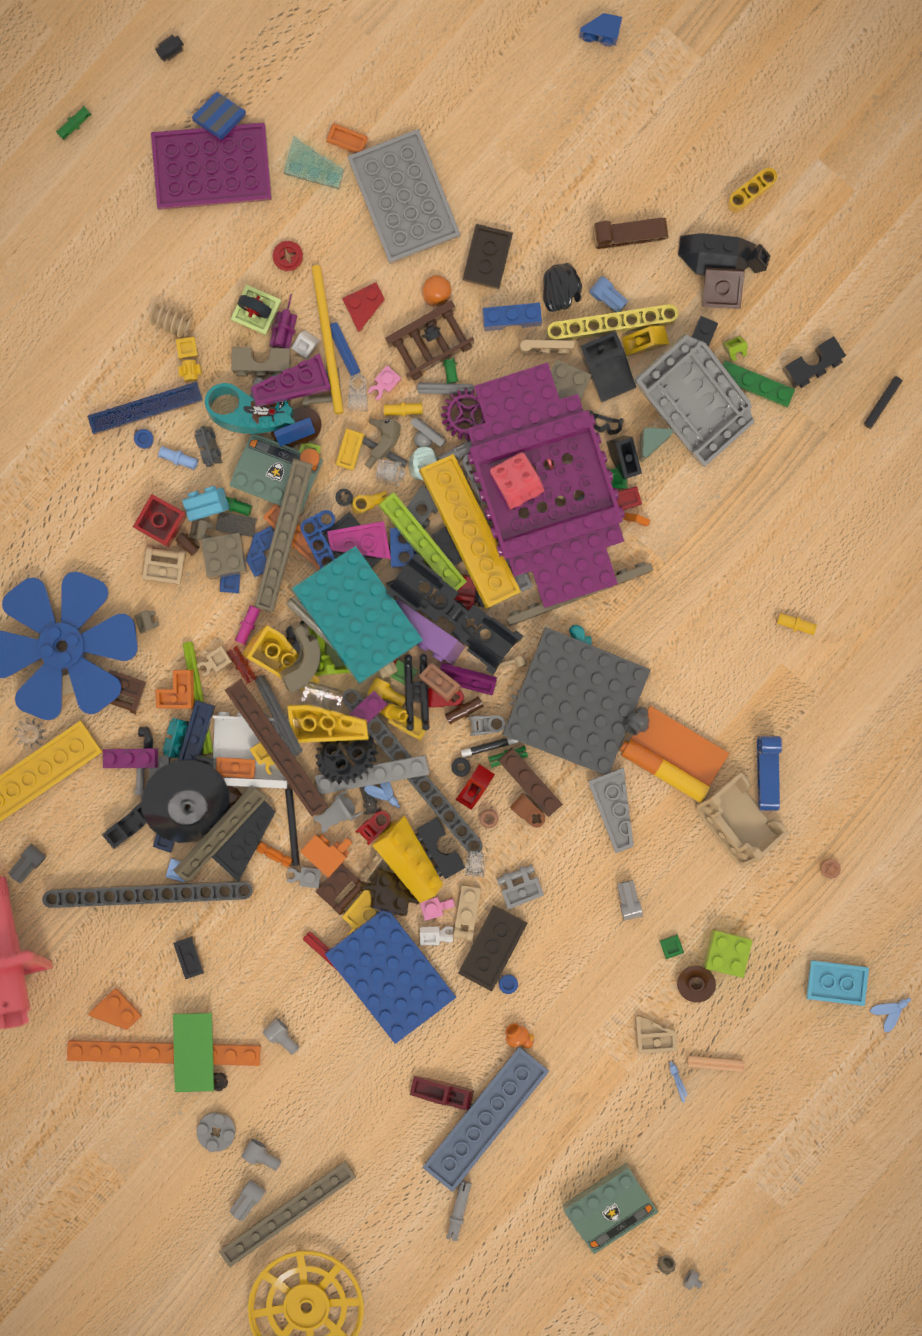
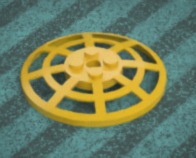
M298 1250L276 1258L260 1272L249 1295L248 1320L253 1336H262L257 1326L256 1318L267 1316L271 1328L278 1336H289L294 1328L306 1331V1336H314V1330L322 1324L330 1330L325 1336H348L341 1329L346 1318L347 1306H358L357 1322L350 1335L358 1336L363 1322L364 1300L357 1279L341 1261L323 1252ZM304 1255L322 1257L333 1262L335 1265L329 1272L319 1267L306 1266ZM297 1257L298 1267L286 1271L278 1278L269 1273L281 1261ZM341 1270L352 1281L357 1298H346L341 1284L335 1278ZM307 1272L323 1275L324 1278L318 1285L308 1282ZM299 1273L300 1283L291 1288L283 1282L289 1276ZM264 1279L272 1284L267 1296L266 1307L254 1310L256 1292L261 1281ZM330 1282L336 1287L340 1298L329 1299L325 1289ZM278 1288L286 1294L284 1304L272 1306L273 1296ZM309 1302L312 1305V1309L304 1311L301 1307L302 1303ZM341 1306V1314L337 1324H335L328 1318L330 1307ZM284 1313L288 1324L283 1331L277 1325L273 1314Z

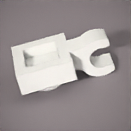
M432 926L420 927V945H439V941L453 942V935H447L453 934V927L447 926L442 930H439V927Z

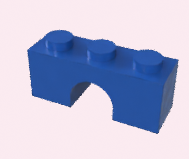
M540 303L483 308L484 331L503 330V328L508 326H522V328L541 326Z

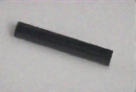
M894 376L863 423L865 427L872 429L903 382L902 379Z

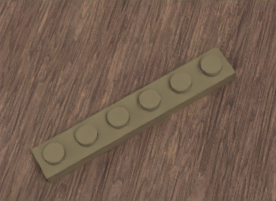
M251 785L173 871L189 882L267 797Z

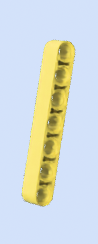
M668 304L553 322L547 329V338L549 340L570 341L607 335L614 331L622 333L641 330L649 326H667L673 324L677 319L678 309L674 305ZM671 311L674 317L668 319L664 316V312ZM652 314L655 320L649 322L646 320L645 315ZM634 317L636 323L630 325L627 323L626 318ZM615 320L617 326L611 328L608 326L607 321ZM589 323H596L598 329L595 331L590 330L588 327ZM576 325L580 331L576 334L572 333L569 327ZM553 328H557L561 334L553 336L550 331Z

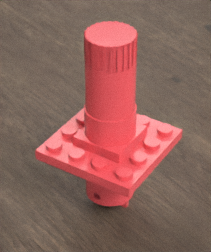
M1 876L0 1029H10L29 1023L27 1012L31 1011L25 975L53 969L51 960L36 955L29 950L20 951L7 878Z

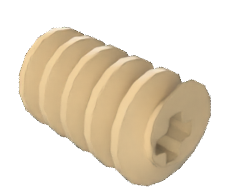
M156 304L149 320L150 325L156 324V327L159 329L163 327L165 332L170 330L172 335L177 333L178 338L183 336L186 338L193 323V317H190L187 321L186 314H183L180 318L178 310L174 315L172 314L171 307L165 311V304L160 308Z

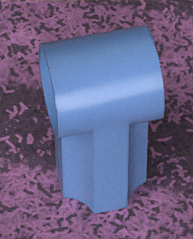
M603 276L589 289V293L596 300L605 303L615 313L620 312L628 303V300L616 291L613 284Z

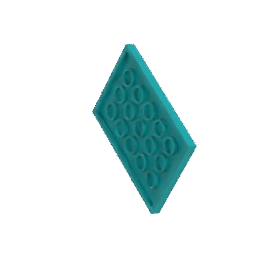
M356 546L292 588L293 593L358 684H361L423 641L395 600L386 593L387 589Z

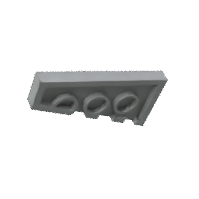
M624 768L589 780L588 784L615 853L634 847Z

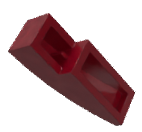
M414 1076L409 1095L465 1111L471 1106L474 1090L439 1080Z

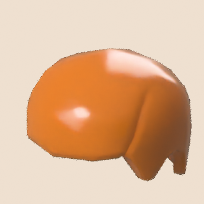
M439 275L429 277L422 289L424 301L434 307L447 303L452 290L450 282L445 277Z

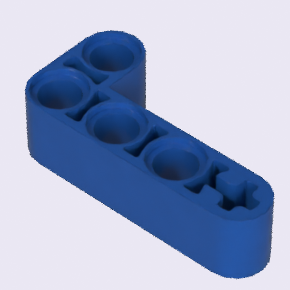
M329 510L321 511L304 520L301 524V533L320 569L324 567L322 565L324 558H330L332 561L335 560L322 534L335 524V516ZM329 515L332 518L331 523L323 524L321 522L322 516ZM305 525H314V532L306 533L304 531ZM321 541L324 547L322 550H315L313 543Z
M781 736L757 737L759 811H779L780 809L779 753L782 751Z

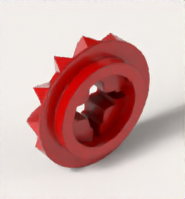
M283 241L275 247L273 261L278 269L287 272L294 271L300 267L303 260V252L297 243ZM285 249L289 254H294L291 257V263L287 259L283 260Z

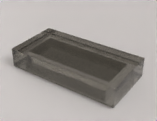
M221 512L218 515L216 531L232 534L239 533L242 536L253 538L257 518Z

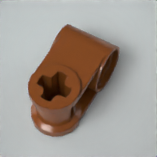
M523 793L509 807L533 827H541L545 822L543 812ZM533 814H541V823H532L533 818L531 816Z

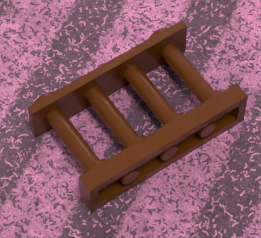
M452 300L385 338L389 348L392 346L397 348L410 370L406 374L408 381L411 379L415 381L423 376L422 373L460 351L464 353L473 347V336L466 339L453 317L455 305ZM444 318L449 323L460 344L450 349L441 334L436 338V341L443 354L433 359L420 336V330L433 325L436 328V321ZM408 337L414 339L427 362L418 368L403 345V340Z

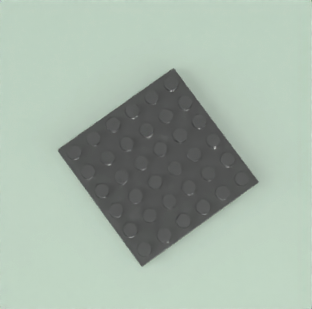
M544 627L502 735L606 775L611 771L627 731L625 728L627 717L635 711L651 669Z

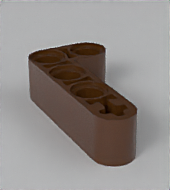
M666 218L612 225L611 221H601L593 226L596 249L656 242L669 238Z

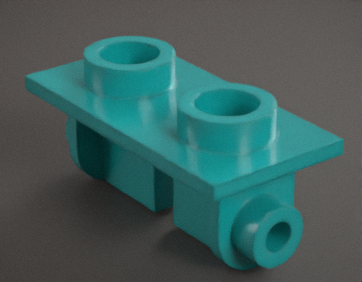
M172 718L167 734L172 735V739H165L162 749L164 751L163 755L179 759L189 721Z

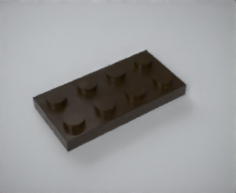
M493 905L458 974L493 991L528 922Z

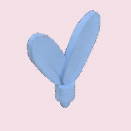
M390 782L380 783L381 788L373 785L364 787V790L370 796L384 801L388 800L392 806L400 808L398 800L393 796Z
M911 998L902 999L898 1004L886 1003L875 1005L870 1009V1012L875 1015L888 1014L884 1023V1031L890 1032L898 1021L901 1009L908 1006L907 1003L911 1001Z
M670 1061L669 1069L671 1075L674 1076L678 1093L684 1103V1096L687 1097V1092L678 1074L677 1066H674L673 1062Z

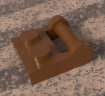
M109 670V673L117 677L121 683L122 690L120 694L134 698L133 703L117 698L110 704L129 710L130 713L136 715L147 682Z
M341 864L319 887L316 893L339 915H342L345 907L361 890H364L360 889L362 881L346 866ZM352 881L355 884L353 889L339 904L334 901L336 897Z

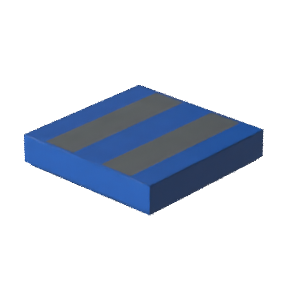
M216 92L192 116V120L222 140L246 116V111Z

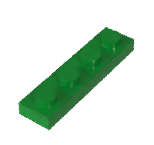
M728 361L723 362V367L740 389L788 408L795 389Z

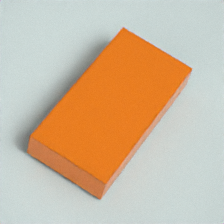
M333 123L326 142L352 153H358L365 149L369 137Z

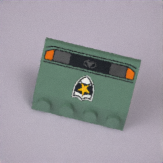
M251 434L229 486L281 506L293 459L300 460L301 452L286 445L280 447L278 442L257 434ZM319 459L318 466L311 471L300 514H304L309 494L324 461L322 459Z
M627 1163L562 1205L563 1211L593 1254H596L658 1213V1210L637 1181Z

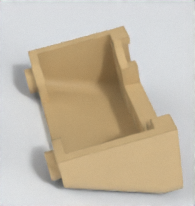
M742 772L735 775L697 805L696 809L732 858L739 865L746 866L760 860L788 834V831L782 822L777 820L769 821L763 812L759 811V807L746 792L750 788V782Z

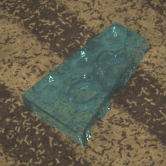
M294 136L283 173L284 175L339 190L344 169L323 157Z

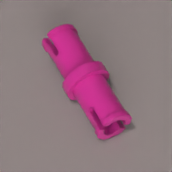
M249 605L244 620L240 622L241 627L234 639L235 641L246 645L252 629H255L254 624L261 611L259 608Z

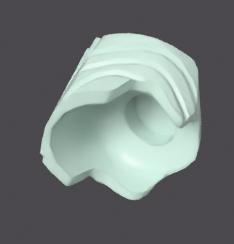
M420 447L409 457V473L413 478L423 480L419 469L438 461L432 448Z

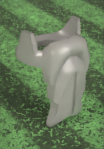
M347 790L334 797L336 801L332 803L330 808L326 809L324 814L313 818L316 822L321 823V831L323 833L333 824L336 825L340 821L348 819L351 822L362 814L361 811L354 814V804L348 797H343L348 792Z

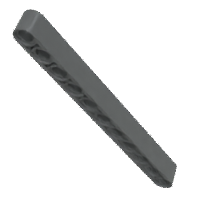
M354 689L346 690L342 696L343 702L351 712L364 700L360 693ZM350 692H354L357 696L354 703H349L346 700V696ZM378 715L367 724L369 734L392 761L396 760L395 754L398 751L404 752L406 758L412 757ZM373 722L381 724V730L378 733L371 730ZM386 736L393 739L392 747H385L383 745V739ZM428 775L407 778L465 850L472 855L480 853L483 848L481 839ZM422 781L430 783L429 791L424 792L420 790L419 785ZM434 796L442 798L443 803L440 806L432 804ZM446 811L454 812L455 818L452 821L445 820L444 813ZM463 825L467 828V833L464 836H459L456 833L458 826ZM472 840L479 842L480 846L476 851H472L468 847Z
M246 880L63 888L47 891L44 893L42 901L48 908L244 900L253 895L255 888L250 881ZM241 885L249 887L250 893L248 895L241 893ZM222 886L230 888V895L225 896L221 893ZM186 887L192 891V895L189 898L183 895V889ZM203 887L210 888L211 895L209 897L202 894ZM166 888L172 891L173 895L171 898L164 896ZM146 889H150L153 892L152 899L145 897ZM127 890H131L134 893L133 900L126 898L125 893ZM107 891L114 893L115 899L113 901L107 899ZM88 892L95 894L94 902L88 900ZM51 893L56 895V903L50 902L49 895ZM69 893H74L76 895V901L74 903L69 901Z

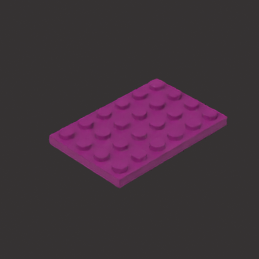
M265 123L236 125L222 140L204 128L151 132L158 210L272 200Z

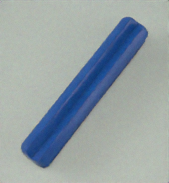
M338 323L330 324L332 339L350 376L358 375L360 369Z

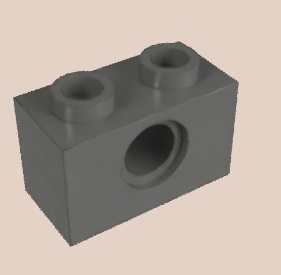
M423 486L420 487L406 507L424 530L430 523L428 518L431 514L438 512L429 491ZM424 505L428 510L426 514L420 515L416 511L417 507Z

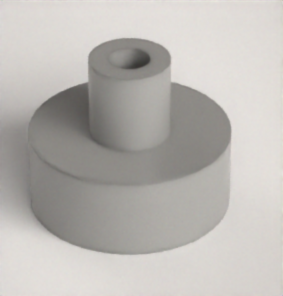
M691 1269L685 1276L682 1285L689 1290L694 1286L700 1289L703 1282L698 1279L699 1273Z

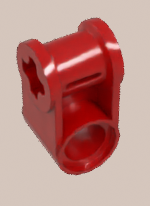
M428 688L429 707L457 706L464 701V694L461 690H458L456 695H459L460 698L456 699V703H454L453 699L447 702L434 690Z
M379 810L355 831L360 833L367 841V845L372 843L389 825L391 821L389 812ZM378 815L386 816L387 822L379 824L377 822Z

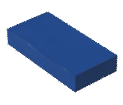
M310 418L274 431L280 447L316 433Z

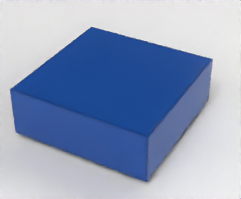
M241 575L222 577L220 592L239 594Z

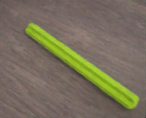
M191 641L183 643L186 667L187 670H193L194 704L196 700L204 702L194 645ZM209 729L202 750L203 754L213 753Z

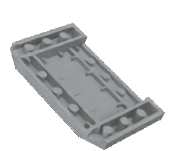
M684 334L633 379L640 391L674 431L686 449L703 467L709 464L754 423L750 400L706 343Z

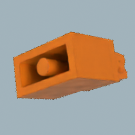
M316 834L300 852L329 878L348 857L349 852L346 849L353 843L348 837L341 844L336 842L330 846L328 844L330 841L323 834L320 836Z

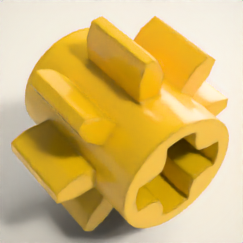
M196 360L182 361V366L178 367V375L183 377L185 382L197 381L198 375H202V369L200 364L196 365Z

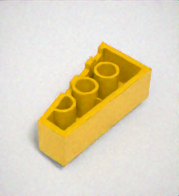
M405 816L391 822L372 844L420 903L436 896L444 885Z

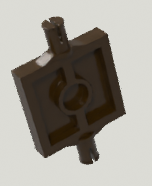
M377 869L374 870L372 883L364 881L360 883V889L370 891V908L406 916L409 902L417 905L420 903L414 895L410 894V890L395 873Z

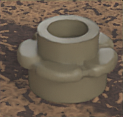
M665 1255L658 1259L657 1267L662 1273L669 1275L675 1270V1260L671 1256Z

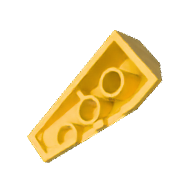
M265 625L252 637L242 653L246 658L281 678L279 672L293 665L299 656L284 635L268 625ZM314 675L299 690L311 696L320 679Z
M308 704L288 705L290 726L299 743L366 740L369 738L367 721L365 719Z

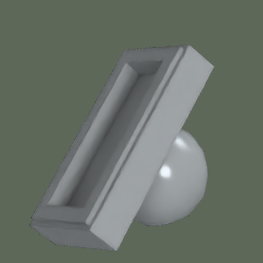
M414 418L410 424L419 430L414 436V442L417 447H429L432 441L442 447L447 442L446 438L420 418Z

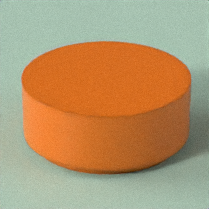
M306 449L301 453L300 460L312 463V469L316 468L319 464L320 457L314 449Z

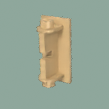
M376 850L372 853L371 860L367 866H364L360 872L359 879L361 881L372 883L374 870L381 868L385 871L389 866Z

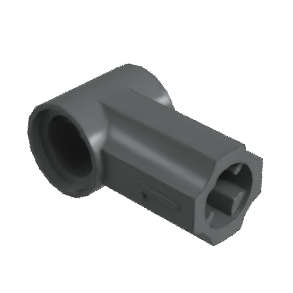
M30 844L8 874L12 879L21 884L47 856L36 846Z

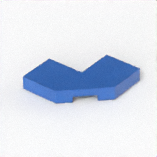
M272 526L253 536L246 561L255 578L264 573L267 561L264 551L270 549L274 535Z

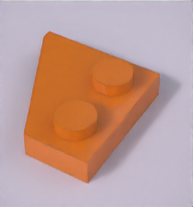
M117 988L88 1013L93 1018L128 1030L142 1017L138 1010Z

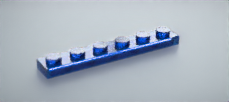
M193 382L100 411L87 417L92 433L96 435L201 402L203 398L198 382Z

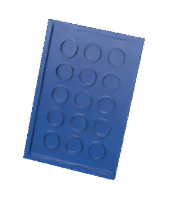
M380 910L325 952L326 957L395 1044L456 998L450 987L392 913Z

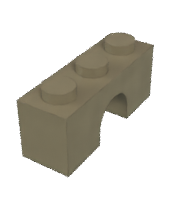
M232 347L231 370L238 377H247L248 374H255L256 377H267V374L279 375L282 371L288 368L291 369L290 348H270L269 359L264 363H257L253 360L252 348Z

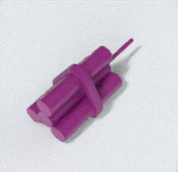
M290 294L287 309H283L282 312L277 311L275 323L271 327L272 335L269 347L290 348L292 337L296 332L294 328L297 320V315L291 314L289 310L292 294Z

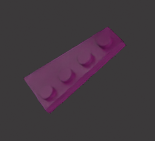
M318 353L313 358L307 361L304 360L291 369L288 368L282 371L281 374L275 377L272 376L252 386L251 393L255 406L259 407L330 391L331 387L320 353Z

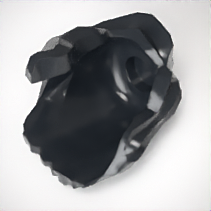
M556 264L545 272L543 277V301L549 312L569 309L573 297L576 302L581 300L582 283L571 264Z

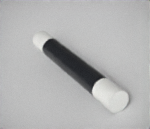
M508 737L461 750L464 758L515 744L518 741Z

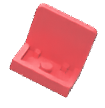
M519 453L490 470L510 510L544 492L540 478L524 453Z

